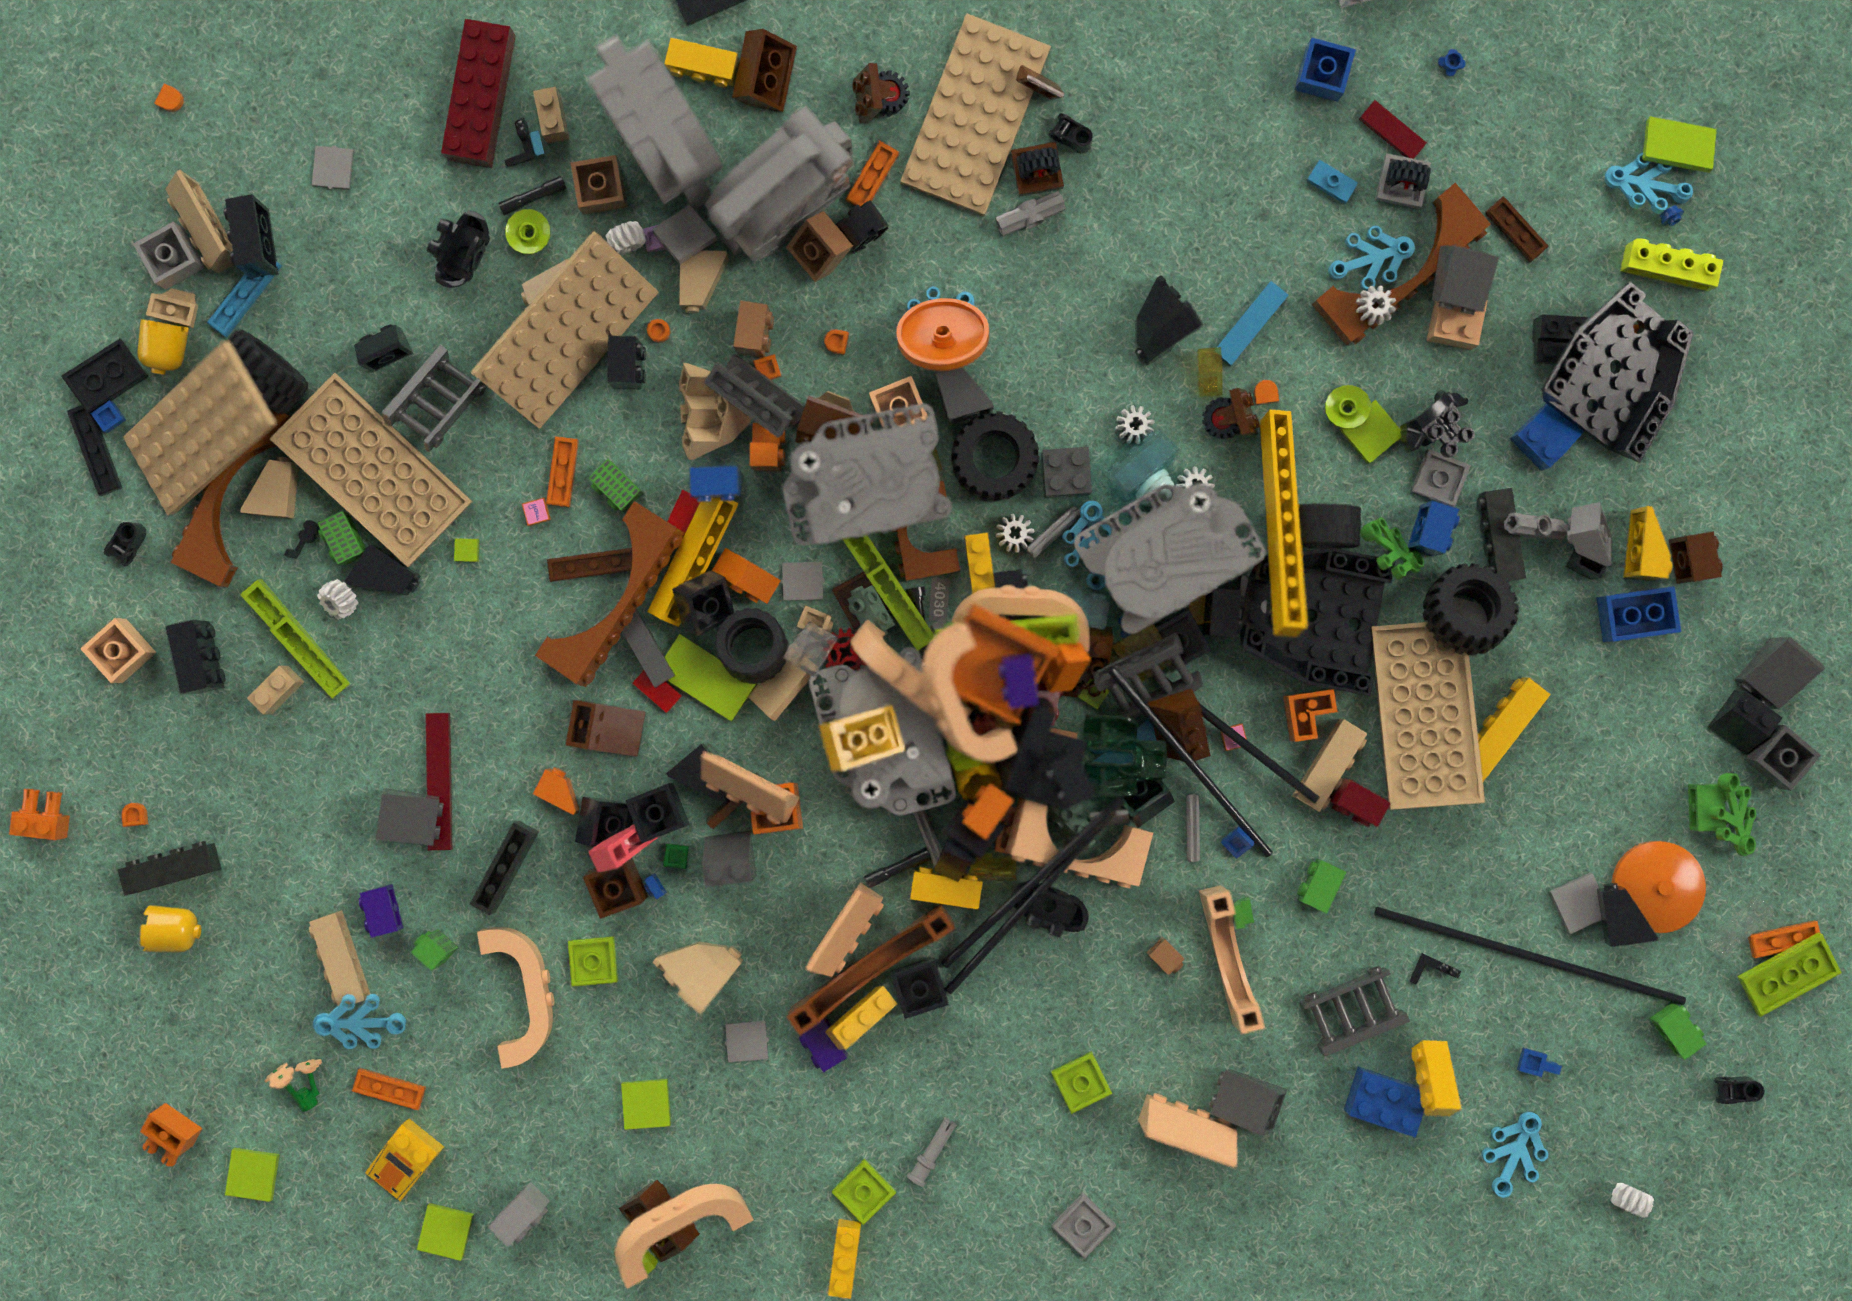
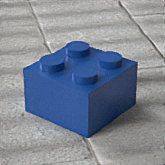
M1311 38L1305 49L1294 90L1338 102L1344 94L1356 49Z
M1435 501L1420 505L1408 548L1429 556H1437L1449 551L1453 542V538H1451L1452 530L1456 529L1460 516L1457 515L1459 509Z

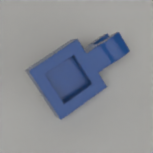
M1523 1047L1517 1070L1542 1077L1543 1071L1560 1075L1562 1066L1555 1062L1546 1061L1548 1056L1546 1053Z

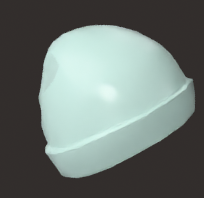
M1162 469L1153 474L1139 488L1136 498L1139 499L1164 484L1174 486L1171 477L1168 476L1169 473ZM1162 489L1159 492V498L1164 502H1168L1172 499V492L1169 489ZM1149 501L1140 502L1147 507H1152Z

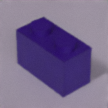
M1030 652L1003 656V664L998 665L1000 679L1005 678L1006 687H1002L1004 702L1008 701L1010 708L1039 704L1033 660Z
M393 884L360 893L359 906L365 913L366 920L364 921L366 932L370 933L371 938L396 932L404 928Z
M826 1016L799 1037L802 1046L805 1049L809 1048L813 1055L811 1060L817 1069L821 1068L823 1073L847 1059L848 1056L847 1051L839 1050L825 1033L831 1026Z

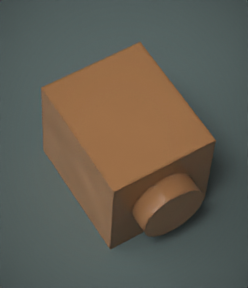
M1163 936L1146 952L1168 975L1171 972L1175 974L1183 966L1182 961L1184 958Z

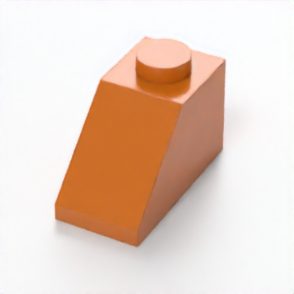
M556 767L545 769L533 794L572 815L578 814L580 809L571 781L565 777L566 772Z

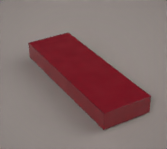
M1376 100L1371 103L1359 118L1362 123L1404 157L1414 159L1427 144L1425 140Z

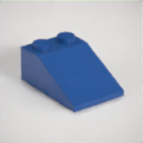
M1545 404L1510 439L1542 471L1550 468L1560 459L1584 431L1548 404Z
M737 466L690 468L691 497L697 498V502H711V498L719 497L721 501H734L735 497H740L744 474Z

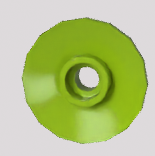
M522 209L515 212L508 219L505 227V236L509 245L515 251L522 254H535L548 244L551 236V227L548 220L540 212L533 209ZM528 230L533 231L532 237H526Z
M1343 385L1334 389L1328 395L1325 402V413L1329 421L1342 429H1354L1361 426L1368 419L1371 412V401L1368 394L1361 388L1353 385ZM1348 406L1352 409V411L1346 413L1344 412L1343 408Z

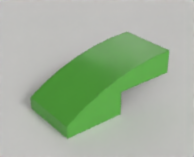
M1249 897L1242 898L1233 903L1236 929L1246 928L1245 924L1254 923Z

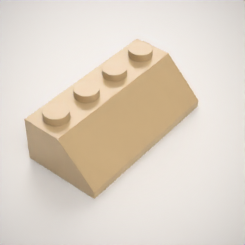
M178 170L165 189L169 195L167 200L170 206L175 211L177 210L181 216L178 218L180 224L185 230H189L192 236L189 239L192 245L202 253L203 257H201V260L208 270L212 269L220 273L233 265L230 253L233 252L232 244L229 242L227 232L199 183L183 171Z

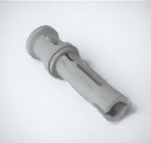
M944 1117L924 1154H920L917 1157L918 1162L912 1172L907 1174V1177L912 1182L921 1187L925 1186L928 1174L936 1167L935 1160L957 1126L955 1122H950V1119Z

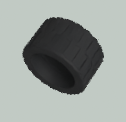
M1330 503L1298 504L1301 547L1343 549L1360 546L1361 508L1359 506Z
M744 608L727 616L724 622L720 624L715 636V649L717 650L719 660L732 677L749 684L763 683L774 678L782 670L789 652L788 641L778 621L770 613L757 608ZM751 628H761L768 631L773 639V647L764 660L756 664L745 665L738 663L733 658L731 653L732 644L740 633Z

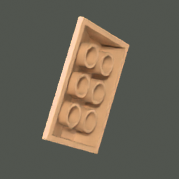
M705 752L702 755L701 779L707 782L706 787L716 792L719 789L727 792V798L737 803L739 800L748 803L746 806L748 809L759 813L760 810L767 813V818L777 824L780 821H788L800 798L799 796L719 755Z
M860 882L811 956L806 969L830 977L835 972L839 974L846 964L843 960L847 953L852 955L859 944L856 939L860 933L862 935L866 934L871 926V923L868 921L873 914L877 916L883 908L884 904L881 903L883 897Z
M1154 1093L1151 1096L1147 1094L1138 1119L1147 1137L1236 1168L1237 1129L1232 1123L1221 1118L1210 1117V1113L1202 1109H1197V1112L1188 1109L1189 1105L1180 1101H1176L1175 1104L1168 1102L1167 1097Z

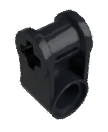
M1060 113L1055 127L1048 132L1049 137L1078 153L1089 151L1093 139L1092 131L1088 127L1076 122L1070 116ZM1079 136H1084L1088 141L1081 144L1076 139Z
M135 522L121 523L105 546L104 555L114 557L124 567L128 566L135 558L139 547L146 537L145 527ZM131 527L134 529V535L132 538L129 535V530L131 529Z
M1750 1077L1714 1078L1718 1089L1717 1103L1756 1102L1764 1096L1765 1090L1762 1084ZM1752 1084L1753 1090L1747 1094L1746 1089Z

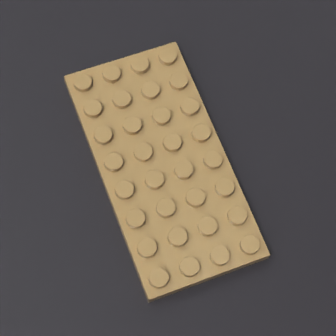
M966 13L900 184L985 216L1034 90L1016 81L1021 65H1024L1041 74L1051 46Z
M593 231L471 372L540 429L608 351V336H621L659 292L598 233Z
M227 341L217 346L123 438L160 504L169 516L177 513L268 432L276 422L230 341Z
M334 373L270 438L272 442L407 567H410L473 502L393 426L386 423L383 417L337 373Z
M1428 622L1371 627L1388 801L1391 802L1389 810L1485 803L1469 655H1467V652H1464L1462 655L1457 654L1455 649L1451 648L1448 650L1443 647L1444 643L1440 640L1437 642L1433 638L1434 633L1428 631L1426 627Z

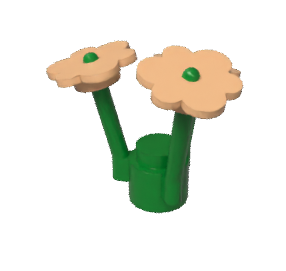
M311 1059L296 1065V1072L300 1071L303 1074H308L311 1089L303 1087L295 1091L289 1083L293 1078L294 1069L292 1067L286 1069L287 1063L273 1070L264 1081H271V1088L281 1089L285 1087L301 1112H306L318 1103L316 1096L320 1093L316 1088L313 1072L316 1071L322 1060Z

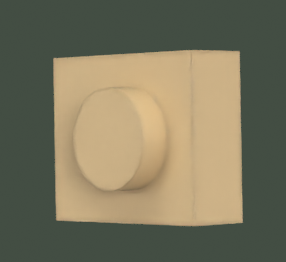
M805 605L796 626L823 638L824 634L830 633L833 622L830 621V615Z

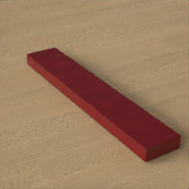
M425 713L427 795L438 796L439 803H443L442 817H437L436 826H440L439 840L434 839L433 846L428 845V851L452 850L450 713Z

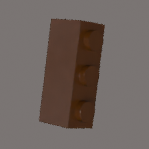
M765 29L746 31L732 98L748 106L783 112L797 46Z
M808 396L797 429L795 442L801 445L812 442L820 428L826 423L864 415ZM851 422L848 426L849 433L857 435L860 432V425L857 422ZM829 426L825 431L826 437L834 440L837 437V430Z
M1192 688L1147 702L1151 710L1195 761L1211 756L1201 706ZM1153 726L1160 756L1183 761Z
M655 1180L618 1209L631 1224L641 1215L672 1198L668 1194L666 1187L658 1180ZM691 1223L655 1242L649 1248L659 1261L663 1262L683 1252L700 1233L696 1229L695 1224Z

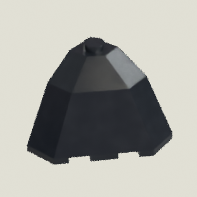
M1162 275L1155 280L1135 320V347L1137 348L1135 353L1141 362L1145 361L1147 366L1171 352L1176 343L1200 330L1203 326L1192 305L1188 301L1182 302L1180 300V293L1173 286L1169 287Z

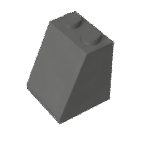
M1456 245L1440 246L1432 301L1439 302L1438 307L1452 310L1453 306L1461 308V313L1474 315L1475 312H1484L1499 256Z
M963 367L945 371L934 370V377L949 426L968 421L975 416L979 417L985 412L993 413V402Z
M1770 638L1735 680L1740 683L1739 687L1741 690H1746L1770 709H1780L1826 667L1793 638Z
M384 788L381 796L376 840L433 846L434 839L439 840L440 826H436L437 817H442L443 803H439L438 796Z
M751 831L705 837L702 861L705 888L750 882L757 876Z
M1232 1069L1225 1070V1073L1222 1072L1217 1083L1220 1086L1218 1093L1214 1094L1210 1103V1107H1212L1210 1114L1260 1136L1273 1133L1287 1089Z

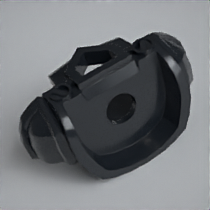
M471 210L463 213L456 224L442 218L437 225V231L441 233L438 241L432 239L427 247V252L431 253L438 262L435 269L436 282L447 288L459 287L471 281L474 271H476L486 250L485 247L490 241L486 220L479 213ZM462 247L469 248L465 259H461L458 255Z
M1440 390L1434 396V404L1416 418L1404 422L1400 426L1401 442L1405 447L1406 453L1419 449L1421 445L1426 447L1439 440L1443 444L1440 448L1442 456L1450 458L1458 453V442L1467 443L1474 439L1475 432L1472 428H1460L1457 424L1460 421L1461 413L1456 407L1467 405L1469 400L1463 398L1458 393Z
M1027 881L1018 884L1012 891L1011 896ZM1041 882L1038 883L1026 896H1024L1014 906V908L1018 909L1019 906L1030 896V894L1041 884ZM1052 886L1024 915L1028 926L1039 929V927L1046 928L1049 934L1061 938L1064 931H1083L1089 919L1088 910L1078 897L1069 895L1067 892ZM1046 899H1053L1056 902V908L1051 912L1043 909V902Z

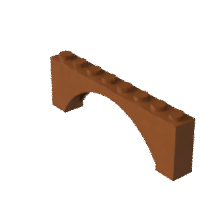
M1456 182L1432 202L1436 207V234L1431 252L1425 264L1407 283L1391 289V294L1388 297L1389 299H1396L1391 304L1396 310L1401 307L1398 302L1403 298L1408 301L1418 292L1416 290L1417 286L1421 283L1426 286L1435 278L1433 273L1437 269L1440 246L1456 245L1469 249V242L1473 239L1478 242L1487 234L1485 229L1491 223ZM1333 285L1312 306L1346 346L1351 342L1356 345L1366 336L1363 333L1366 329L1370 327L1373 330L1378 324L1375 321L1374 324L1369 325V318H1366L1364 321L1360 319L1364 315L1363 312L1356 313V309L1360 307L1356 300L1362 298L1360 294L1340 291ZM1375 302L1372 306L1376 309L1379 304Z
M268 408L276 424L203 489V498L200 504L195 506L192 512L193 518L190 524L184 528L180 544L172 552L173 558L171 563L220 587H229L238 567L232 564L226 552L221 534L220 513L224 494L232 478L244 464L256 455L277 446L270 438L292 417L288 414L276 413Z
M635 501L622 519L627 524L630 533L633 558L629 582L619 603L605 619L582 633L558 639L547 636L535 654L540 660L583 687H587L594 680L597 669L607 660L608 652L619 641L622 630L632 621L633 613L644 602L649 588L655 585L658 574L662 568L667 566L671 554L680 546L683 540L682 537L685 534Z
M942 904L937 905L791 1006L787 1018L798 1034L802 1035L879 974L954 930L953 919Z

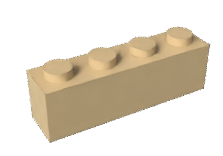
M1339 719L1301 780L1304 785L1320 796V798L1314 804L1297 790H1295L1292 797L1315 811L1320 812L1321 809H1326L1331 801L1329 796L1333 789L1337 790L1343 781L1341 776L1344 771H1348L1355 761L1353 759L1357 750L1361 751L1365 746L1367 733L1345 719Z
M341 910L310 921L309 933L312 939L316 941L318 947L316 953L319 960L323 962L325 968L324 977L331 985V997L334 1004L339 1006L342 997L347 994L353 995L356 998V1003L364 1001L370 995V991L343 911Z

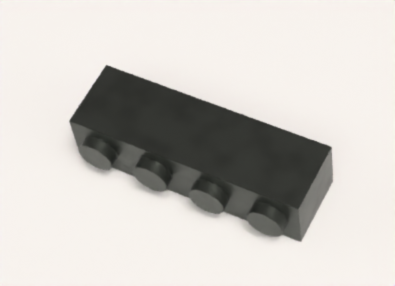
M1512 488L1480 493L1479 498H1477V509L1482 514L1480 529L1482 534H1485L1486 539L1484 554L1488 557L1490 565L1487 567L1491 568L1493 573L1496 574L1498 572L1501 574L1504 582L1526 579L1520 535L1509 534L1508 530L1504 529V521L1507 519L1508 514L1516 513Z
M521 821L513 822L469 905L488 915L497 911L539 833L538 830Z
M206 841L191 844L192 849L184 851V847L169 850L170 855L162 857V853L147 856L148 861L140 863L139 859L126 862V867L117 869L124 896L222 870L215 843L207 845Z

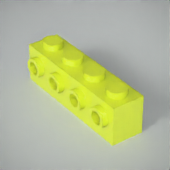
M1638 238L1626 245L1620 271L1710 291L1718 287L1724 260L1717 259L1713 254L1699 255L1695 254L1691 249L1683 248L1677 250L1671 248L1669 244L1660 243L1655 245L1650 244L1646 239Z

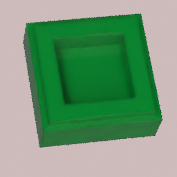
M666 843L663 866L687 869L689 846Z

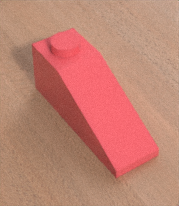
M632 825L602 841L588 853L597 872L617 869L657 838L641 843L636 827Z

